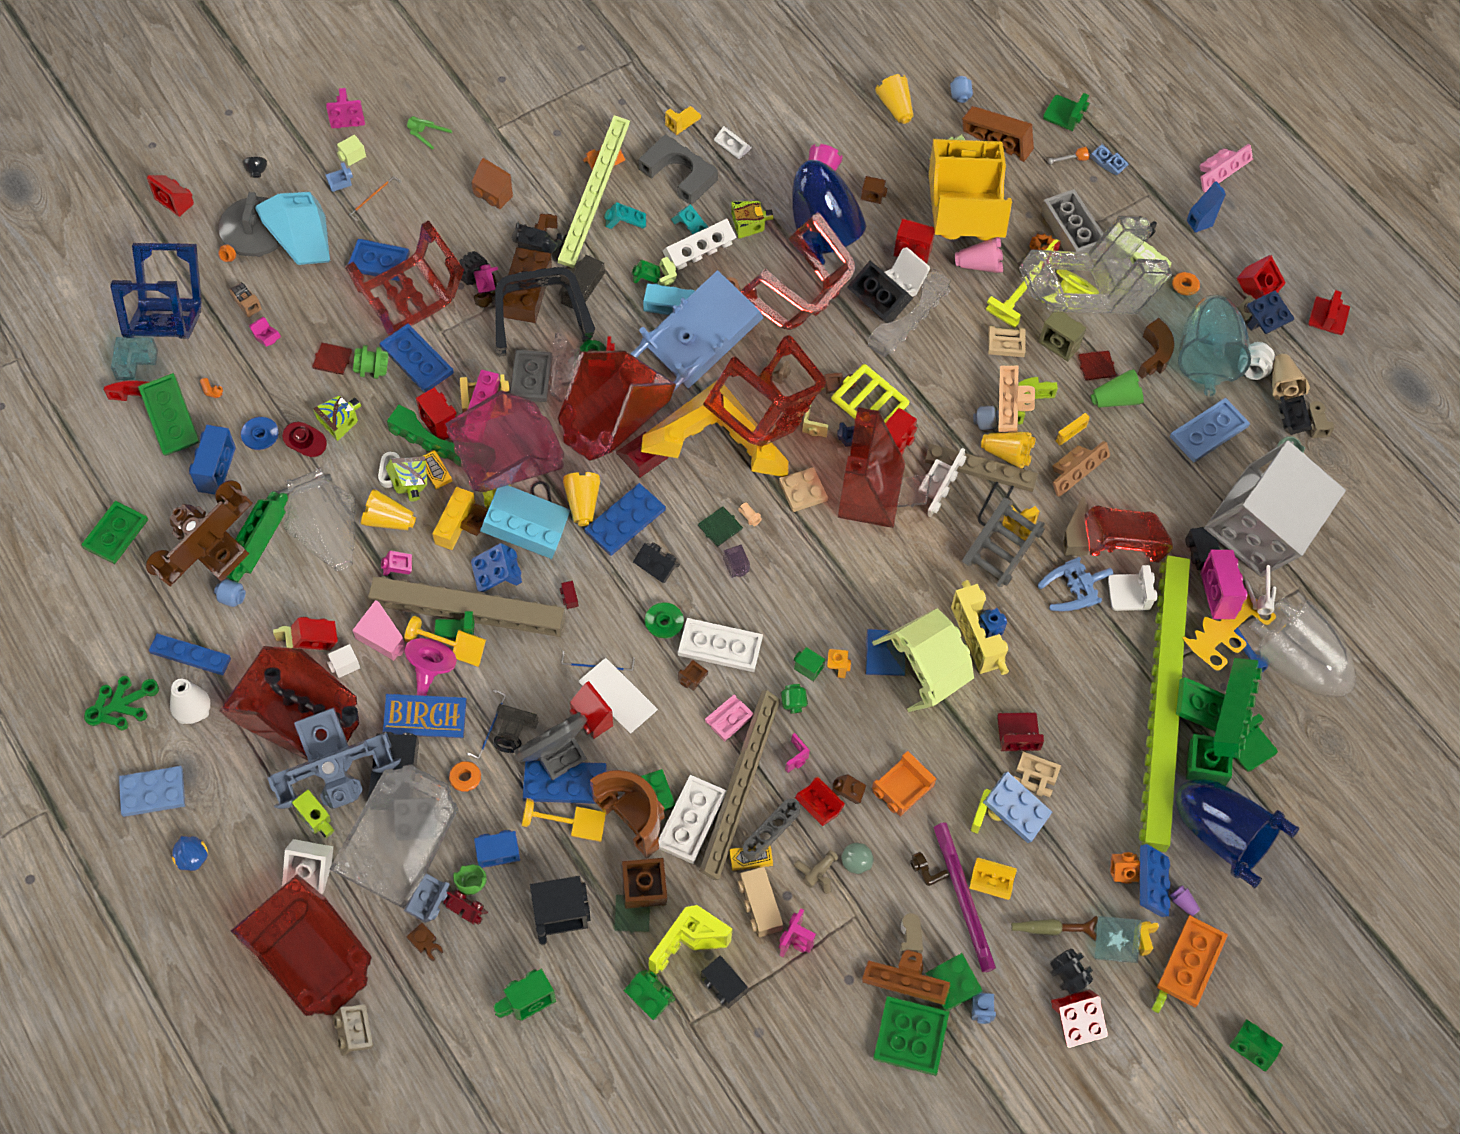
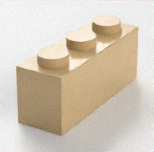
M765 867L741 873L738 887L740 893H744L746 897L744 906L746 912H750L752 920H750L752 931L757 932L758 938L782 931L783 922Z

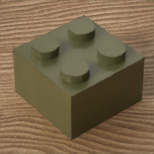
M1056 309L1044 322L1038 343L1068 362L1079 350L1086 327L1069 317L1066 313Z

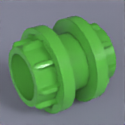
M368 345L355 349L354 373H360V377H365V372L374 373V379L386 375L387 351H381V347H377L376 352L367 351Z

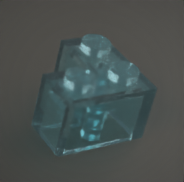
M116 337L111 364L116 380H135L137 365H156L158 348L153 337Z

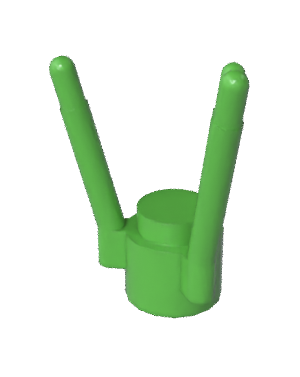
M411 116L407 123V128L411 130L410 134L416 136L431 149H434V146L418 134V132H423L425 126L452 133L450 129L434 125L432 121L419 119Z

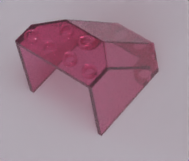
M500 390L445 423L448 429L447 434L455 445L454 450L462 461V469L470 479L469 485L475 491L484 493L564 467V462L562 461L564 451L560 446L550 421L541 414L536 403Z

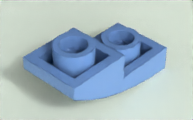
M1103 144L1089 156L1099 166L1115 175H1118L1129 165L1118 153L1113 155Z

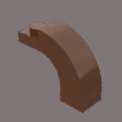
M1159 317L1146 326L1142 336L1152 345L1155 354L1140 366L1138 375L1142 379L1147 375L1151 376L1155 371L1161 374L1168 366L1174 351L1173 334Z

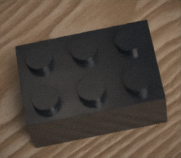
M871 260L847 286L852 293L889 325L913 299L907 291Z

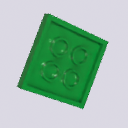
M887 996L873 1060L937 1076L949 1011Z

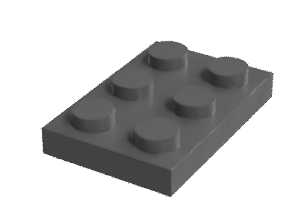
M516 350L510 400L547 402L553 358L552 352Z

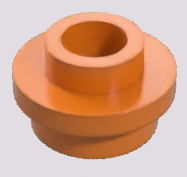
M224 244L220 247L218 254L221 260L224 262L235 260L236 253L230 245Z

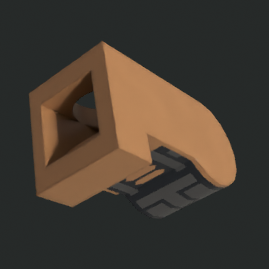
M242 282L229 290L235 302L248 318L262 310L259 299ZM255 305L252 310H248L250 306Z

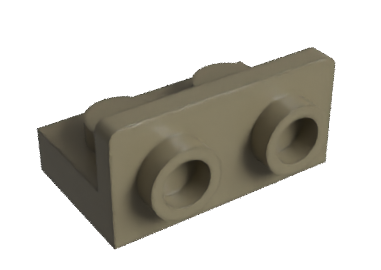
M366 1006L341 1007L333 1017V1026L337 1029L338 1033L337 1047L341 1050V1055L346 1056L351 1051L371 1049L373 1042Z

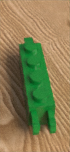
M272 491L266 499H258L235 539L249 555L227 578L239 582L245 573H252L286 513L284 507L288 501L287 494L280 493L278 495V493Z

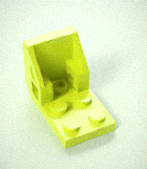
M698 905L685 907L649 957V970L655 974L659 970L663 971L669 963L667 959L671 953L675 954L680 948L681 943L679 942H682L694 951L727 948L731 942L732 928Z

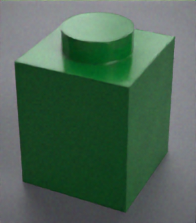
M805 647L802 652L799 651L793 660L795 662L794 670L814 682L823 670L826 659Z

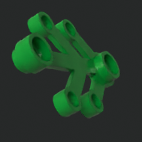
M122 676L118 680L119 685L111 703L104 706L106 699L113 695V690L109 685H103L99 689L100 694L95 705L85 711L84 720L91 726L106 723L116 726L120 731L126 730L129 725L126 718H115L107 714L118 712L133 716L137 721H144L147 718V712L144 708H133L126 705L144 696H155L159 692V685L154 679H147L142 683L140 690L123 697L125 690L131 687L132 682L128 676ZM123 681H128L126 685H122ZM154 687V690L148 691L149 688ZM105 690H109L107 694H103ZM140 712L144 713L141 717L137 716ZM120 722H125L124 725L118 726Z

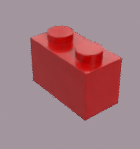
M300 617L291 625L293 648L330 651L338 642L335 621L325 618L309 619L308 617Z

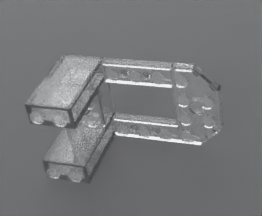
M1118 216L1089 252L1031 250L1019 267L1031 297L1037 301L1039 299L1047 304L1046 308L1052 312L1138 314L1173 275L1167 260L1137 259L1132 264L1130 258L1152 234L1153 230L1147 218ZM1054 269L1091 271L1101 294L1064 293Z

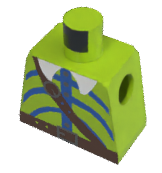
M337 396L313 408L316 419L338 441L357 423L358 419L355 410L360 408L361 404L356 398L346 402L341 396Z
M425 456L391 459L386 465V470L395 491L398 494L407 493L411 502L419 500V492L427 485Z
M309 790L292 802L294 812L314 834L320 832L327 838L335 831L329 824L331 821L330 815Z

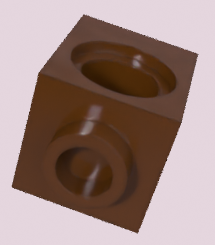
M866 176L861 200L881 204L882 198H886L888 188L885 187L886 180Z

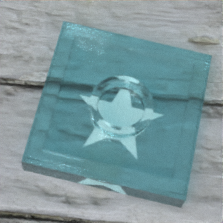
M1099 916L1095 959L1138 963L1142 921Z

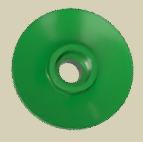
M657 603L650 607L645 615L647 630L658 638L673 637L683 627V614L677 606L671 603ZM665 621L668 624L662 625L661 622Z

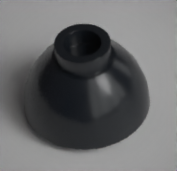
M248 157L242 161L245 170L250 173L252 178H260L261 173L267 167V160L263 157Z

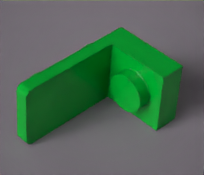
M465 611V617L461 618V620L436 619L434 634L446 639H456L458 630L474 635L475 619L473 611Z

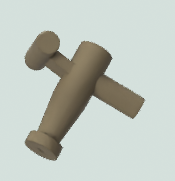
M829 850L826 854L827 856L817 863L813 869L797 860L794 867L806 875L803 878V882L810 888L819 882L823 886V892L829 894L831 892V880L829 877L823 878L822 876L831 864L838 860L837 854Z

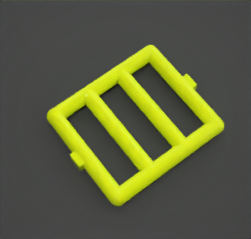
M862 364L851 377L848 376L843 381L844 384L831 397L833 402L858 423L865 424L867 430L876 437L877 432L898 408L904 410L910 403L905 396L866 364ZM866 373L873 380L848 405L840 397ZM879 384L886 392L863 416L854 409ZM893 396L900 404L876 428L869 422L870 418Z

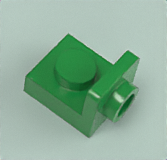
M641 259L632 269L633 283L637 284L643 278L657 284L660 280V266Z

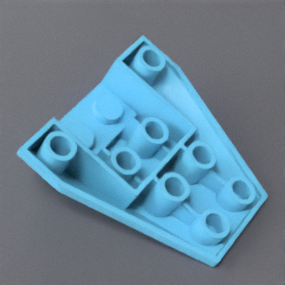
M310 192L281 193L256 205L255 208L262 223L297 265L326 263L330 261L326 217L319 201Z

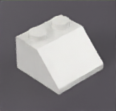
M293 839L285 849L282 887L322 895L332 865L333 846Z

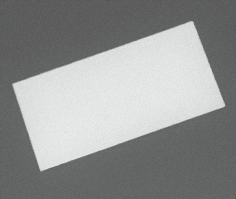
M607 658L602 660L578 681L582 686L587 681L593 685L612 709L613 717L630 734L658 710Z

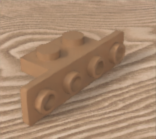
M1103 441L1092 451L1078 445L1053 465L1054 472L1061 474V476L1053 481L1056 496H1062L1110 457L1107 442Z

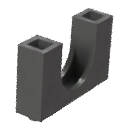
M666 134L639 158V170L651 179L665 166L670 164H682L691 170V174L678 185V197L689 205L695 203L718 181V169L714 165L707 163L702 157L694 154L687 147L682 146L674 138H670Z

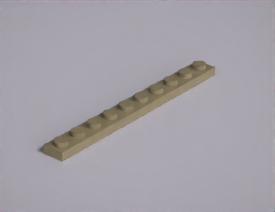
M763 690L759 697L699 870L712 880H719L780 703V699L768 690Z

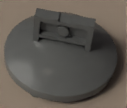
M249 192L247 198L233 203L222 214L219 221L221 240L224 244L230 245L236 254L261 257L281 246L262 223L255 208L256 205L269 198L258 197L256 193Z
M580 712L572 715L564 722L551 727L542 735L531 739L527 744L514 750V758L517 762L539 759L551 781L567 772L568 769L587 760L575 739L587 722V718L585 715H581Z

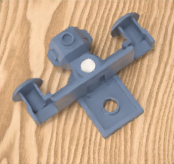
M334 708L294 722L308 762L270 775L267 779L272 792L275 791L279 801L274 807L286 809L292 807V802L300 796L295 794L292 784L316 775L324 779L326 783L320 794L323 804L335 809L357 800L363 790L360 780L346 773L353 760L373 754L377 766L372 768V771L381 773L395 768L401 762V758L393 759L389 749L392 745L387 732L349 746ZM324 729L327 732L326 739H318L316 731Z

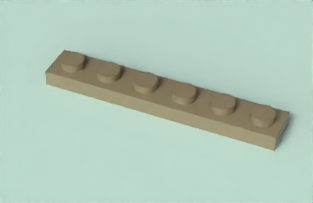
M930 444L925 463L933 465L935 460L938 459L952 466L959 451ZM966 453L964 456L967 458L963 466H959L956 470L957 472L994 482L997 481L1001 484L1014 486L1015 488L1033 492L1038 473Z

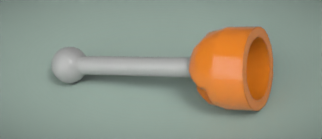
M1081 147L1073 155L1054 159L1048 158L1047 163L1053 164L1056 161L1076 158L1079 161L1089 160L1087 147Z

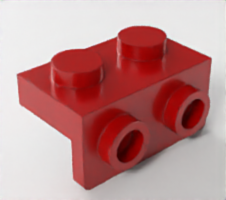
M819 777L814 778L809 786L798 792L795 796V799L822 826L836 818L845 806V803Z

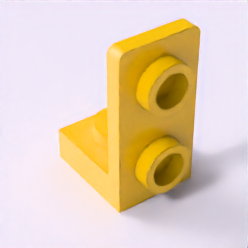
M691 106L679 114L675 113L671 108L665 112V125L676 135L701 119V114Z

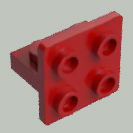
M1335 290L1330 300L1316 296L1308 325L1343 335L1350 306L1342 304V292Z

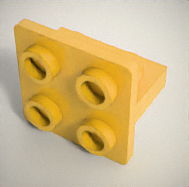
M1034 506L1030 509H1024L1020 515L1036 524L1040 511ZM1004 516L1003 526L1026 541L1032 531L1011 517Z

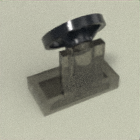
M499 704L497 715L499 719H503V723L498 735L494 738L493 745L501 752L514 753V750L522 745L519 736L523 725L536 729L538 725L537 714ZM498 744H502V745H504V746H506V747H511V748H504V747L499 746Z

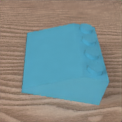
M500 482L480 531L552 559L563 533L570 509Z

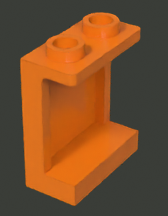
M907 751L902 755L901 761L882 778L876 779L873 782L872 789L877 798L883 799L887 803V807L891 812L902 816L934 787L936 778Z

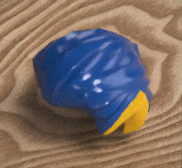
M181 836L174 845L172 860L180 870L196 871L208 856V850L204 841L193 836Z

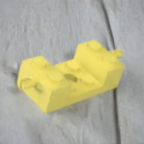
M969 580L962 582L963 588L955 591L951 605L953 614L979 673L982 674L999 668L1001 675H1005L1009 672L1005 664L1008 645L1005 640H1002L1000 634L986 638L985 630L980 628L978 623L984 602L986 601L985 593L983 590H980L978 584L971 586Z

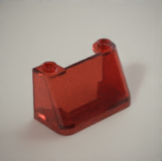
M1097 505L1093 506L1084 515L1090 555L1099 556L1100 551L1107 549L1109 553H1112L1116 548L1144 551L1146 557H1150V562L1159 563L1173 549L1171 537L1158 515L1153 512L1114 509Z

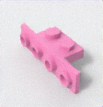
M1247 144L1237 152L1222 149L1200 165L1201 171L1206 172L1200 177L1203 192H1206L1215 181L1220 183L1253 160L1251 145Z

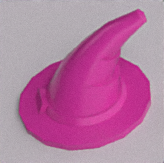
M413 639L406 644L404 650L408 661L415 666L417 695L427 696L429 686L432 684L434 677L438 674L450 672L455 668L457 662L455 653L449 647L432 639Z

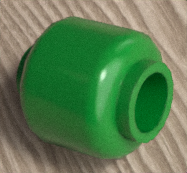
M800 684L787 685L781 691L782 706L785 710H790V714L801 713L802 708L807 707L806 689L801 687Z

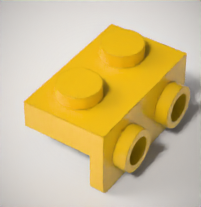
M977 858L972 871L969 889L1010 900L1017 869Z

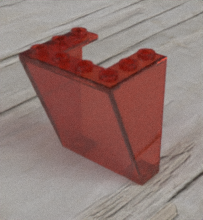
M858 407L851 452L847 459L838 518L893 528L905 461L880 412Z

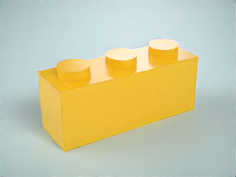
M458 487L455 488L432 533L436 545L453 550L463 530L460 528L461 522L471 514L472 506L475 504L473 492Z

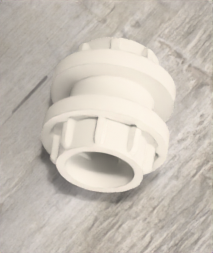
M1254 342L1246 346L1240 361V369L1243 374L1253 380L1267 377L1272 371L1275 358L1274 351L1262 342Z

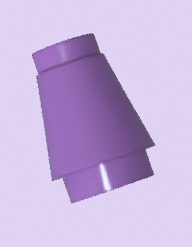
M1183 885L1170 894L1173 899L1172 902L1190 916H1194L1200 910L1189 889Z

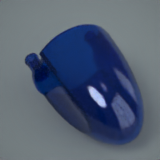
M808 160L802 163L795 174L792 186L793 216L800 243L804 245V251L812 255L815 266H822L826 262L823 254L835 252L851 245L863 235L867 225L854 195L833 168L818 160Z
M1204 779L1191 780L1182 784L1176 793V806L1183 823L1210 849L1232 865L1231 875L1234 878H1241L1254 889L1260 884L1262 878L1251 870L1271 848L1280 831L1293 838L1300 829L1286 819L1282 811L1277 810L1274 814H1271L1252 800L1216 781Z

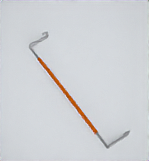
M390 179L375 193H373L367 200H365L359 207H357L351 214H349V216L354 218L352 214L355 211H357L364 203H366L372 196H374L379 190H381L385 185H387L392 179Z

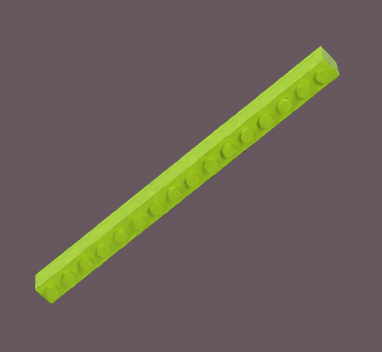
M1167 555L1164 562H1161L1159 573H1162V579L1160 578L1158 583V590H1161V595L1158 596L1157 607H1160L1155 620V623L1158 624V630L1156 629L1154 635L1157 647H1154L1153 658L1156 661L1152 666L1151 675L1154 676V682L1151 683L1150 687L1153 700H1150L1149 711L1152 714L1147 724V729L1150 730V736H1147L1146 747L1149 748V753L1146 754L1144 763L1147 766V773L1145 772L1143 777L1146 791H1143L1142 803H1145V806L1140 816V822H1143V829H1140L1139 841H1142V845L1148 844L1156 850L1165 853L1170 847L1179 726V716L1176 715L1179 681L1182 678L1183 637H1185L1190 559Z

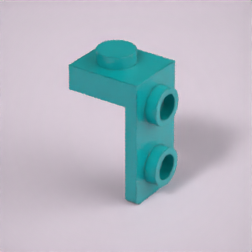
M618 202L608 209L604 215L606 227L612 229L620 220L643 229L646 227V213Z

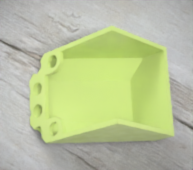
M938 608L872 642L873 645H877L891 639L899 652H905L923 688L919 690L922 701L907 708L908 712L932 707L974 679L969 648L966 644H963L959 629Z

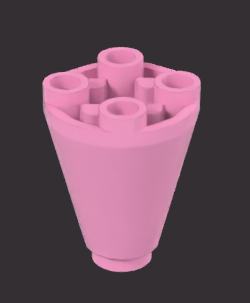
M995 237L955 252L956 267L961 266V268L993 273L1003 272V263L1000 262L1003 260V253L999 249L1001 247V238Z

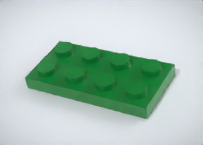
M174 373L138 386L164 456L200 443Z

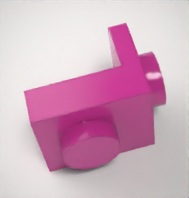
M490 264L480 266V270L474 271L479 293L496 289L492 272L498 270V266L491 267Z
M261 317L249 326L256 340L266 347L274 344L281 337L279 332L269 325L265 317Z

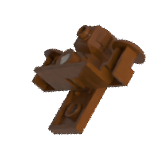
M234 480L222 483L215 493V499L218 504L207 515L200 506L194 507L182 504L180 507L175 508L169 517L170 525L173 528L172 534L178 540H182L170 552L158 550L152 553L146 561L148 573L157 575L171 587L199 559L222 582L249 555L226 531L253 504L241 492V485Z

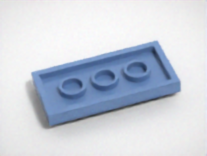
M1224 398L1173 431L1169 437L1194 463L1248 428L1250 423Z

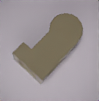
M1319 401L1312 402L1308 409L1312 426L1310 430L1312 438L1330 437L1334 430L1333 422H1328L1324 413L1326 410L1325 405Z
M912 913L906 914L902 919L900 927L904 933L905 943H901L899 948L900 956L906 950L922 954L923 943L920 918Z

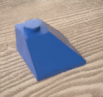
M867 630L866 675L905 676V652H899L891 639L877 645L872 643L890 633V631Z

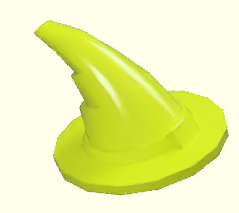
M1058 268L1056 272L1063 278V281L1060 283L1061 287L1054 292L1055 294L1040 298L1042 303L1058 304L1075 300L1085 294L1098 296L1100 292L1080 276L1066 269Z

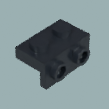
M1304 395L1287 400L1284 399V396H1280L1281 403H1278L1280 414L1284 413L1285 418L1282 419L1284 430L1288 429L1290 435L1311 430L1312 426Z
M654 542L651 544L644 543L633 563L660 582L666 583L674 568L680 565L676 561L677 558L668 552L667 554L662 552V547Z

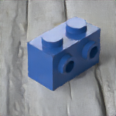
M503 830L499 834H482L479 838H474L477 861L481 868L520 861L515 831Z

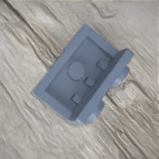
M423 873L404 911L425 923L432 919L434 920L439 914L440 909L438 907L441 901H444L448 896L447 891H449L450 883H442L434 877Z

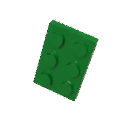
M114 501L81 546L83 549L116 564L147 523L148 518Z
M1183 677L1179 681L1176 715L1216 731L1225 694Z

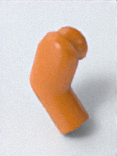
M208 378L200 380L201 387L206 396L213 398L222 396L223 388L221 386H218V388L217 385L211 387Z

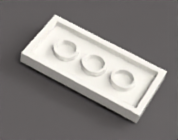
M687 618L678 656L754 672L763 634Z
M690 775L659 837V849L693 864L724 801L727 790Z

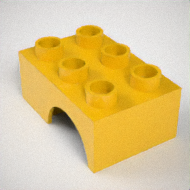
M933 139L928 175L935 235H941L946 239H957L960 236H976L984 241L995 237L1006 238L1012 199L1004 200L1006 162L1002 142Z

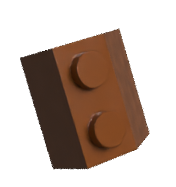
M482 158L472 180L474 195L484 199L489 205L501 209L513 197L511 174Z

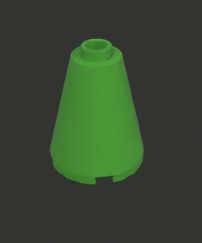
M1128 370L1094 389L1093 394L1090 395L1093 405H1097L1100 408L1143 404L1142 388L1139 387V378L1135 370Z

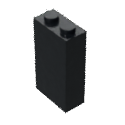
M387 732L392 745L389 748L393 759L401 758V762L395 768L386 772L377 773L371 771L367 801L370 809L394 810L395 799L413 798L419 749L417 735L412 733L399 735ZM374 757L372 768L377 766Z

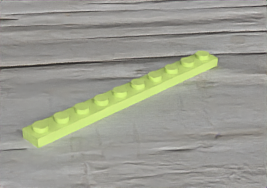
M615 115L612 119L559 255L558 263L575 268L629 128V120Z

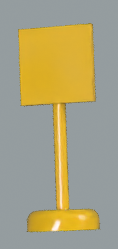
M413 616L404 636L406 642L417 639L419 634L454 646L453 652L457 660L479 667L486 639L458 630L456 641H452L420 630L422 625L420 617Z
M526 799L521 823L522 827H528L533 816L573 824L571 836L601 842L606 817L604 812L576 807L574 819L534 812V800Z

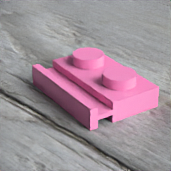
M734 694L705 718V723L709 724L711 729L725 742L750 721L754 713L741 700L739 701Z

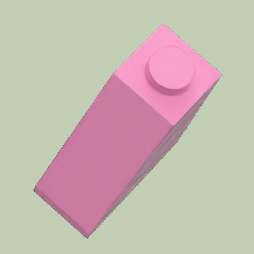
M375 600L355 626L353 633L355 639L394 661L405 650L404 639L383 607Z

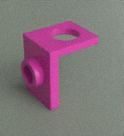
M795 733L792 734L791 742L800 753L786 763L785 770L787 773L794 768L802 767L806 763V759L809 758L810 750Z

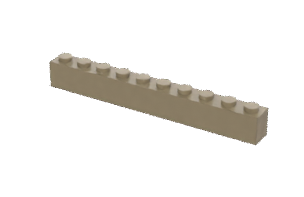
M384 576L373 578L368 595L371 606L376 600L383 608L454 620L464 618L465 611H473L475 623L556 637H561L565 621V608L559 605L549 606L537 601L531 603L518 598L507 599L500 595L489 596L481 592H466L463 589L452 590L444 586L434 587L425 583H410L407 580L397 581Z

